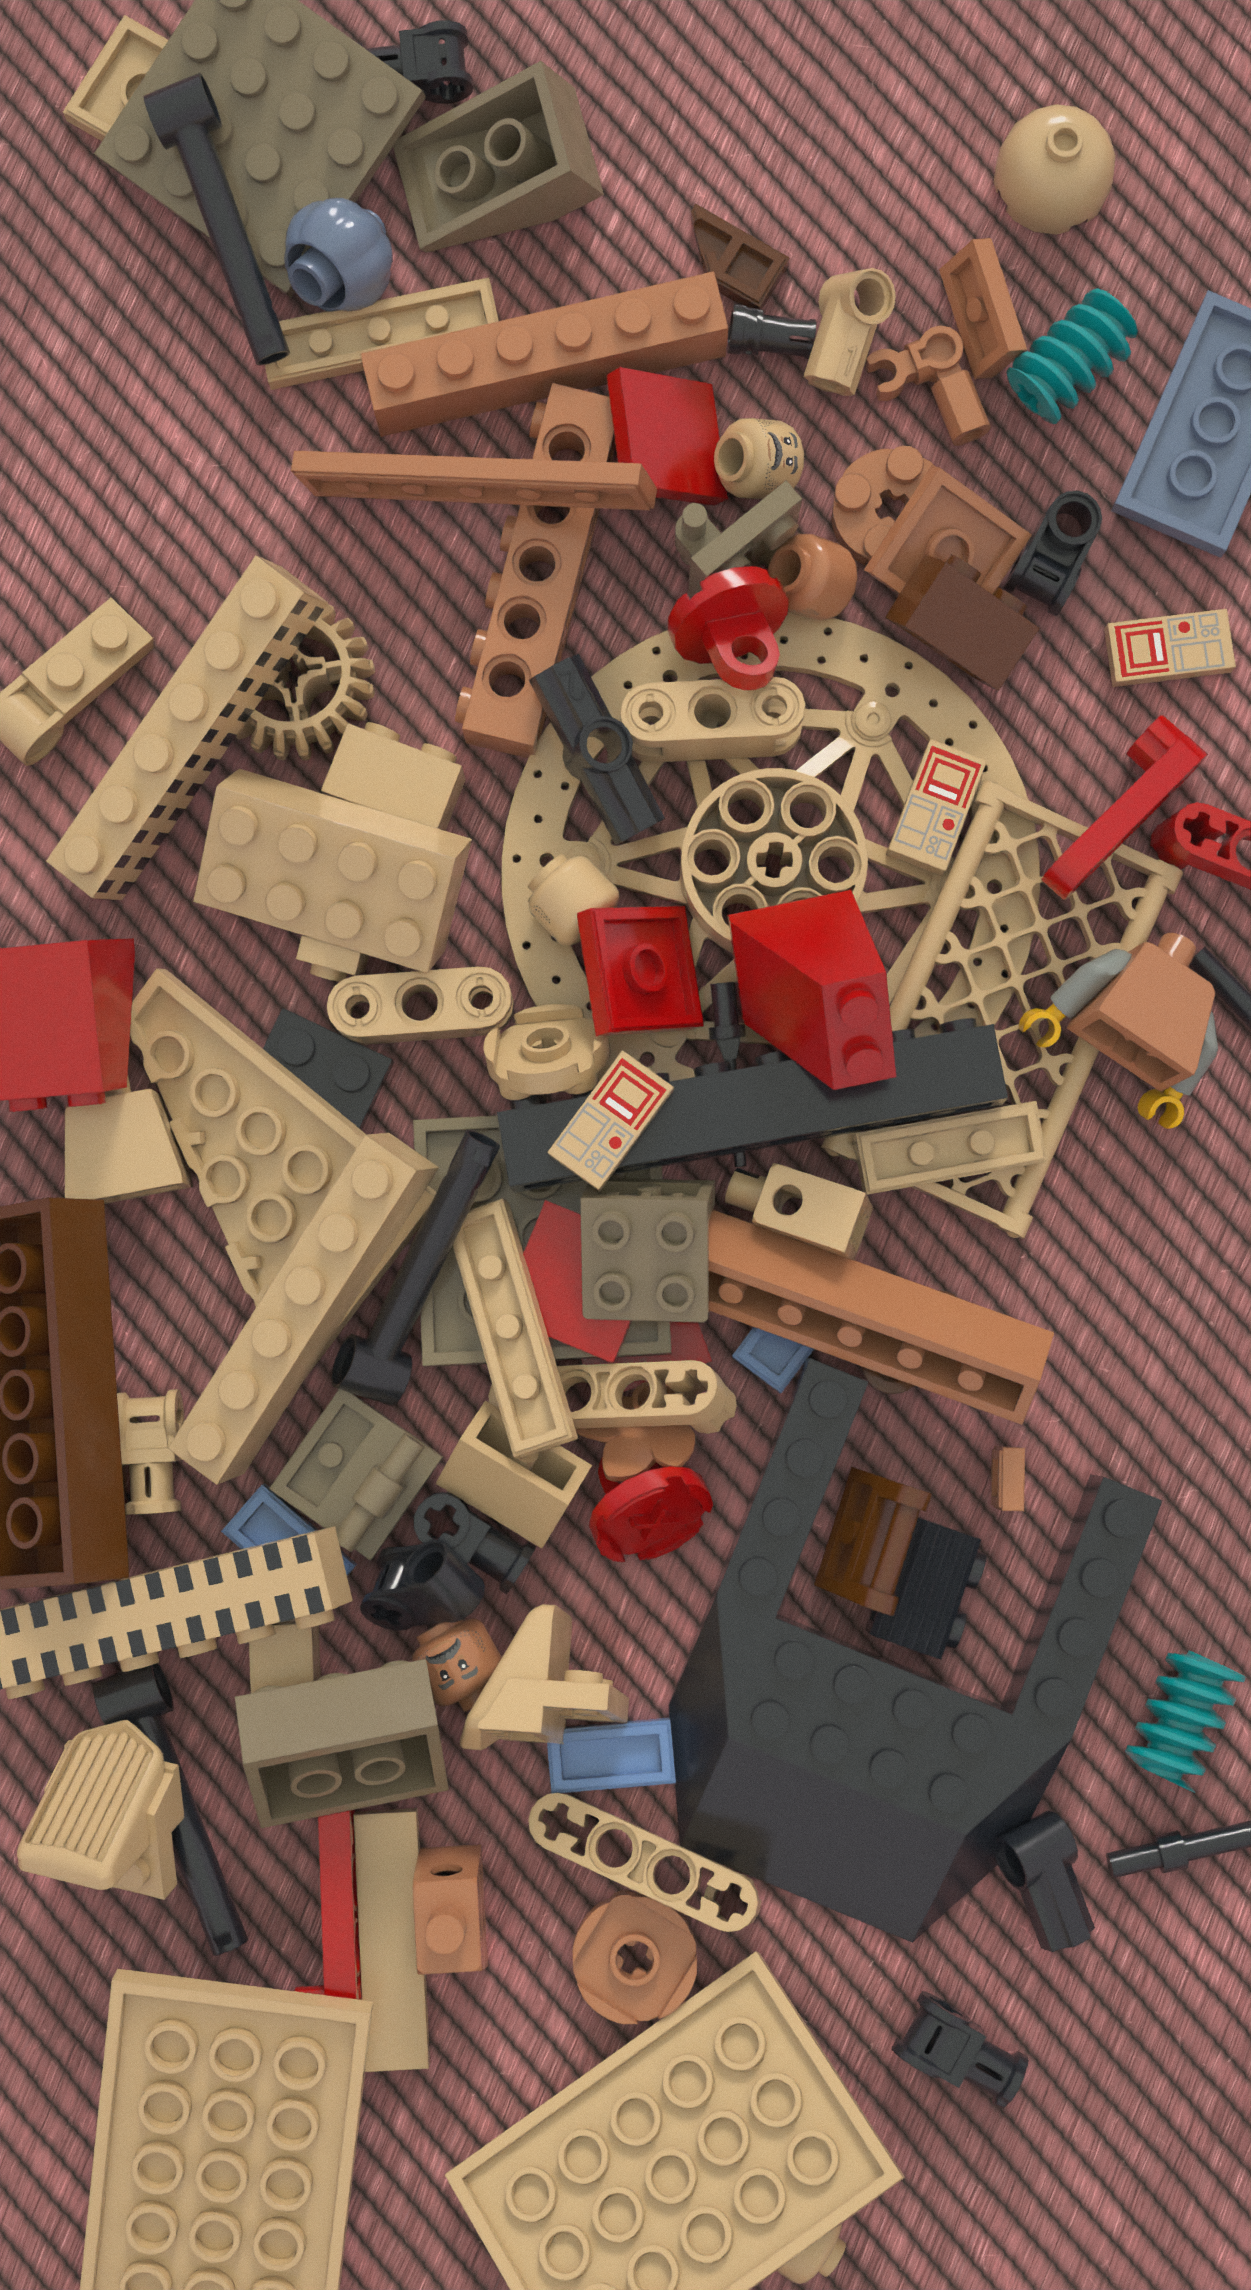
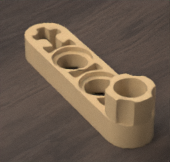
M700 1361L557 1366L565 1393L576 1383L585 1382L591 1386V1397L586 1406L578 1411L571 1412L575 1429L691 1425L697 1432L710 1434L719 1432L723 1423L735 1415L737 1407L736 1396L711 1367ZM637 1380L648 1381L650 1384V1394L645 1404L637 1409H624L621 1398L627 1385ZM665 1383L675 1392V1394H667ZM492 1384L488 1395L489 1403L499 1408Z
M562 1793L547 1794L537 1800L531 1809L528 1820L530 1833L534 1840L543 1848L713 1928L726 1932L738 1931L753 1923L760 1913L762 1901L759 1899L754 1881L745 1874L731 1870L574 1796ZM561 1804H565L569 1807L567 1818L582 1827H588L589 1815L599 1819L598 1824L587 1837L585 1855L575 1851V1847L582 1840L581 1838L570 1833H559L555 1840L548 1836L550 1825L542 1821L546 1810L557 1812ZM614 1829L625 1832L631 1839L633 1846L632 1855L628 1862L616 1868L606 1865L598 1853L599 1840L603 1834ZM667 1856L680 1857L686 1862L690 1870L689 1884L685 1890L678 1894L665 1893L659 1888L655 1880L656 1866ZM704 1867L713 1871L714 1876L707 1883L708 1887L705 1890L704 1896L701 1897L700 1909L689 1905L688 1902L700 1887L702 1869ZM732 1883H735L742 1887L740 1899L748 1903L745 1914L735 1912L729 1919H726L720 1915L721 1905L715 1901L716 1893L718 1890L728 1891Z

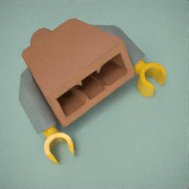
M1177 933L1164 934L1158 946L1153 943L1143 942L1128 952L1114 949L1083 964L1051 995L1050 998L1053 1004L1048 1009H1031L1023 1014L1019 1022V1030L1025 1032L1035 1020L1046 1018L1049 1023L1048 1032L1035 1045L1038 1047H1049L1056 1043L1060 1037V1021L1066 1016L1071 1018L1067 1027L1068 1030L1155 1088L1142 1095L1138 1103V1113L1146 1120H1149L1155 1115L1158 1106L1166 1102V1110L1158 1122L1159 1125L1166 1129L1177 1127L1182 1122L1184 1107L1180 1099L1184 1094H1192L1218 1052L1214 1014L1211 1011L1215 990L1210 982L1189 968L1196 952V946L1189 938Z

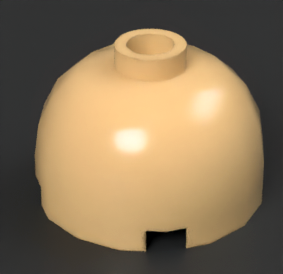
M1050 105L1032 110L1017 121L999 149L994 174L996 192L1000 191L1001 198L1007 204V213L1015 222L1033 232L1055 235L1069 232L1071 226L1081 224L1085 220L1089 222L1097 216L1110 193L1113 183L1116 155L1110 135L1094 116L1074 106Z

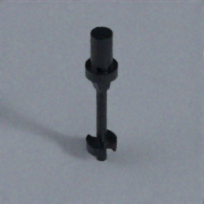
M735 982L710 984L714 1027L708 1028L709 1039L716 1040L724 1062H730L731 1071L737 1070L736 1059L740 1038L746 1036L745 1024L739 1025ZM745 1152L733 1154L735 1167L747 1166Z

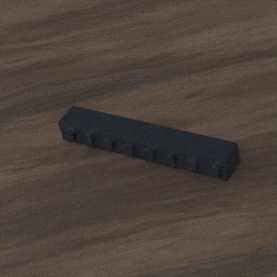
M975 1018L959 1019L939 1025L940 1034L918 1038L915 1037L914 1029L892 1031L896 1077L837 1090L830 1088L782 1051L756 1057V1066L732 1071L730 1062L702 1065L693 1069L695 1077L670 1081L669 1073H655L672 1085L674 1091L612 1175L1001 1107L1008 1099L994 1024L977 1027ZM594 1088L586 1093L571 1094L572 1099L547 1103L546 1095H531L525 1099L511 1100L509 1102L511 1110L497 1112L509 1186L514 1193L584 1181L549 1156L547 1152Z

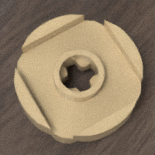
M547 1004L524 1009L514 1014L516 1025L500 1033L498 1024L490 1030L485 1038L484 1054L489 1075L499 1085L500 1094L509 1100H521L531 1095L550 1094L560 1091L570 1094L586 1093L596 1087L599 1082L597 1073L606 1065L610 1057L608 1036H596L593 1020L584 1018L583 1008L572 1004Z

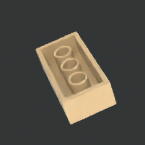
M238 769L216 786L193 902L428 973L445 952L472 839Z

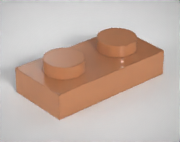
M972 239L943 265L939 271L974 379L993 378L1012 363L1019 354L1025 352L1027 347L992 239Z

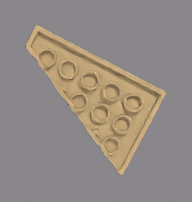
M156 968L132 1002L130 1037L133 1043L142 1051L144 1057L143 1066L151 1083L157 1084L173 1119L169 1124L189 1168L193 1169L198 1176L199 1191L207 1208H213L229 1244L225 1247L244 1291L251 1296L257 1307L361 1140L367 1134L167 969ZM427 1186L310 1372L420 1228L436 1194V1191L430 1186Z

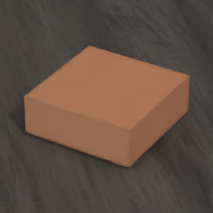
M994 1446L991 1457V1505L1002 1511H1024L1025 1448Z

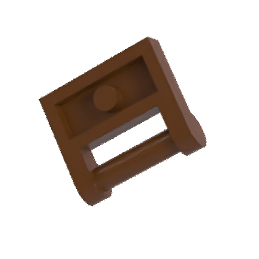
M851 1467L814 1585L861 1606L894 1616L899 1597L895 1596L894 1592L920 1510L927 1512L932 1493Z

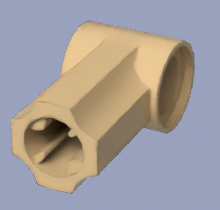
M869 268L831 276L824 282L818 301L820 313L823 317L803 376L808 380V384L823 391L837 393L842 396L855 395L877 324L882 323L890 316L895 305L894 285L889 276L882 270ZM855 289L859 294V309L855 305Z

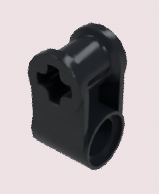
M1078 490L1067 491L1058 496L1040 518L1030 540H1028L1017 557L1004 583L1003 590L1009 593L1018 590L1048 605V613L1056 617L1070 596L1082 571L1081 565L1100 530L1102 513L1097 501L1088 493ZM1058 514H1069L1076 518L1081 525V536L1071 537L1061 532L1057 526L1056 516Z
M431 1540L424 1544L406 1547H387L382 1549L378 1556L377 1567L380 1571L372 1592L363 1597L360 1610L364 1617L373 1624L394 1631H404L414 1626L442 1622L455 1623L469 1616L477 1608L484 1596L485 1584L483 1579L441 1540Z

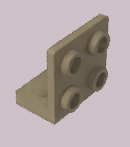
M609 1178L600 1192L588 1184L580 1198L583 1316L586 1319L705 1322L709 1316V1220L715 1205V1180Z

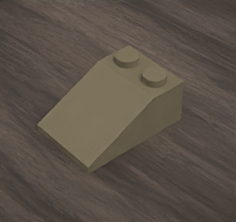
M542 61L398 138L393 146L419 248L425 253L555 221L604 195L576 90Z

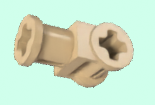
M168 1390L166 1396L129 1398L126 1392L117 1393L122 1465L129 1464L131 1501L125 1504V1515L181 1511V1501L174 1498L172 1461H180L182 1459L167 1449L184 1423V1407L180 1390ZM140 1416H160V1421L140 1423L137 1420Z

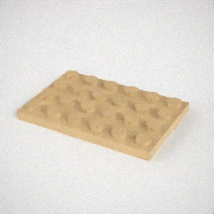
M757 1951L684 2002L673 2013L659 2020L445 2174L510 2290H751L905 2178L767 1963Z
M117 1969L111 1983L80 2290H340L373 2001Z

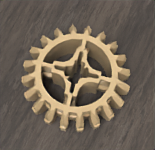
M328 604L305 638L323 643L340 660L325 662L324 657H308L301 653L298 646L292 655L297 669L302 674L298 677V686L295 687L297 701L295 702L290 689L285 684V682L289 681V671H292L290 659L263 697L264 701L279 700L285 703L289 712L290 722L271 719L255 709L236 735V738L241 740L252 734L250 745L255 752L262 753L273 741L274 755L278 760H285L289 755L290 746L296 745L301 760L308 761L311 758V743L318 741L326 754L331 753L334 747L329 735L336 731L342 737L348 724L346 721L347 717L357 721H365L367 718L366 708L356 700H368L374 697L375 690L373 685L363 679L373 675L375 667L372 660L361 658L369 649L365 638H351L355 630L353 622L349 618H344L334 623L336 613L333 606ZM340 683L330 703L317 714L310 716V705L313 699L320 693L333 690V684Z

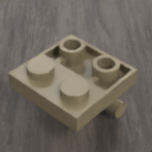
M787 480L722 533L709 520L707 511L701 504L691 503L684 508L682 516L678 519L675 527V546L680 553L681 560L685 564L690 565L688 596L690 598L702 591L700 582L714 573L733 567H760L763 564L767 569L769 568V563L776 550L789 538L795 536L796 530L799 527L798 518L802 498Z
M339 1389L269 1489L322 1527L329 1528L335 1526L340 1546L350 1552L355 1549L371 1561L444 1456L357 1395Z

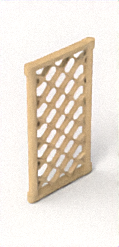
M984 780L974 800V804L978 806L977 811L890 1005L892 1031L907 1029L911 1020L918 1021L925 1018L933 1019L939 1030V1025L945 1023L943 1019L944 1013L965 1003L975 1006L982 1026L991 1025L983 1004L984 998L991 993L1005 988H1010L1015 992L1023 1014L1031 1010L1023 990L1026 980L1049 973L1054 976L1059 988L1065 982L1063 969L1066 965L1084 958L1093 960L1114 949L1128 952L1143 942H1147L1167 894L1175 893L1183 871L1175 865L1168 864L1160 859L1156 860L1122 844L1101 865L1111 889L1108 898L1086 905L1080 901L1075 890L1069 896L1072 906L1068 913L1053 919H1044L1041 917L1032 895L1033 887L1043 882L1041 880L1042 877L1029 879L1025 876L1017 856V847L1037 838H1043L1048 842L1056 861L1062 855L1056 834L1075 842L1088 828L1020 797L996 782ZM1006 809L1040 825L1041 828L1039 832L1015 839L1010 836L1006 826L999 819L1003 810ZM994 833L996 835V842L991 844L989 842ZM1004 853L1009 857L1017 883L1010 889L990 894L985 890L982 882L975 877V873L984 854ZM1111 859L1148 875L1144 888L1138 887L1130 890L1121 888L1112 868ZM970 888L972 890V897L970 899H965L968 889ZM1019 893L1025 899L1032 917V924L1029 928L1016 933L1004 934L1000 930L993 912V902L1007 895ZM1138 899L1135 909H1133L1132 900ZM1111 903L1117 906L1122 917L1129 922L1120 943L1100 945L1094 939L1087 920V914L1092 909ZM980 908L986 915L993 937L989 943L968 950L961 946L956 935L950 932L960 909ZM1073 918L1080 925L1087 948L1080 955L1061 960L1055 955L1047 931L1050 925ZM1034 933L1040 938L1047 957V965L1043 969L1027 975H1021L1014 967L1008 951V943L1015 938ZM946 943L948 946L947 953L940 954L944 944ZM995 948L1001 954L1008 973V979L1003 984L987 990H981L975 984L968 965V959L975 953ZM955 963L961 968L968 987V995L953 1003L941 1005L936 1001L931 990L926 988L935 964L946 965ZM921 998L924 1003L923 1008L921 1010H916V1007ZM1038 1018L1027 1029L1031 1033L1035 1044L1042 1038L1039 1032V1024L1046 1018ZM1019 1024L1004 1030L995 1029L1006 1089L1012 1105L1021 1104L1014 1086V1081L1019 1075L1035 1069H1042L1049 1081L1057 1087L1047 1110L1038 1109L1039 1117L1042 1120L1041 1128L1048 1162L988 1172V1174L966 1183L958 1178L950 1179L949 1188L936 1182L912 1186L911 1188L991 1223L994 1227L1005 1231L1012 1238L1019 1237L1024 1239L1033 1220V1217L1028 1215L1099 1050L1078 1037L1071 1054L1064 1053L1052 1056L1045 1047L1036 1046L1039 1054L1038 1061L1023 1069L1012 1071L1006 1065L999 1047V1039L1007 1033L1018 1030ZM1061 1064H1066V1067L1061 1076L1059 1073V1068ZM862 1131L827 1137L821 1148L825 1149L831 1156H839L857 1163L852 1134L861 1133ZM1018 1175L1016 1182L1012 1187L1010 1180L1012 1176ZM993 1180L997 1183L1002 1194L1008 1197L1003 1211L1000 1212L965 1196L967 1189L982 1182Z

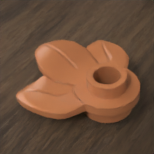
M648 1381L640 1384L634 1390L632 1397L622 1396V1406L624 1409H637L645 1404L650 1394V1384ZM665 1383L667 1394H675V1392ZM689 1425L576 1429V1433L580 1436L606 1443L603 1449L602 1465L605 1477L610 1481L628 1480L650 1470L655 1462L663 1467H682L693 1454L696 1443L695 1433Z

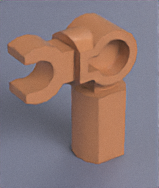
M946 326L932 327L919 340L906 344L904 351L898 353L891 349H880L874 351L866 358L865 369L867 373L884 368L891 371L894 375L891 381L878 385L876 392L878 401H889L896 398L902 393L907 383L914 381L916 385L927 381L934 382L935 384L931 390L954 446H960L982 438L991 429L969 371H961L959 366L964 347L961 337L952 328Z

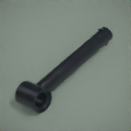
M197 73L143 96L145 106L161 144L166 150L177 146L234 305L242 320V326L256 365H268L284 359L290 354V350L278 317L273 310L269 292L210 133L221 128L222 122L214 98L203 75Z
M466 1130L448 1167L447 1175L443 1178L367 1338L350 1334L339 1348L332 1369L331 1381L333 1387L389 1406H394L401 1399L408 1385L412 1370V1357L409 1353L403 1352L402 1349L478 1194V1189L483 1184L500 1149V1145L493 1139L479 1132Z
M156 1663L131 1671H120L94 1682L93 1695L104 1725L122 1720L130 1721L160 1748L163 1753L164 1762L179 1765L184 1818L171 1832L175 1859L193 1905L197 1909L199 1921L213 1956L221 1955L243 1945L249 1939L235 1903L229 1895L228 1885L162 1718V1715L173 1711L174 1704L167 1679L160 1665Z

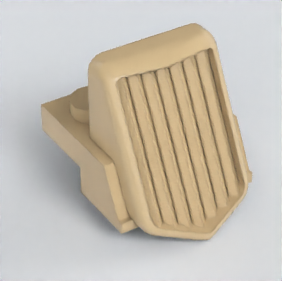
M543 1604L535 1607L527 1614L470 1710L460 1737V1746L463 1749L483 1750L499 1739L564 1744L563 1733L566 1719L627 1723L629 1697L614 1688L612 1680L603 1679L602 1673L569 1670L572 1618L557 1605Z
M128 1720L110 1723L78 1733L64 1745V1751L44 1789V1795L18 1845L17 1858L19 1868L25 1872L97 1890L115 1887L165 1900L177 1885L171 1832L184 1818L179 1765L164 1762L163 1753L160 1748Z

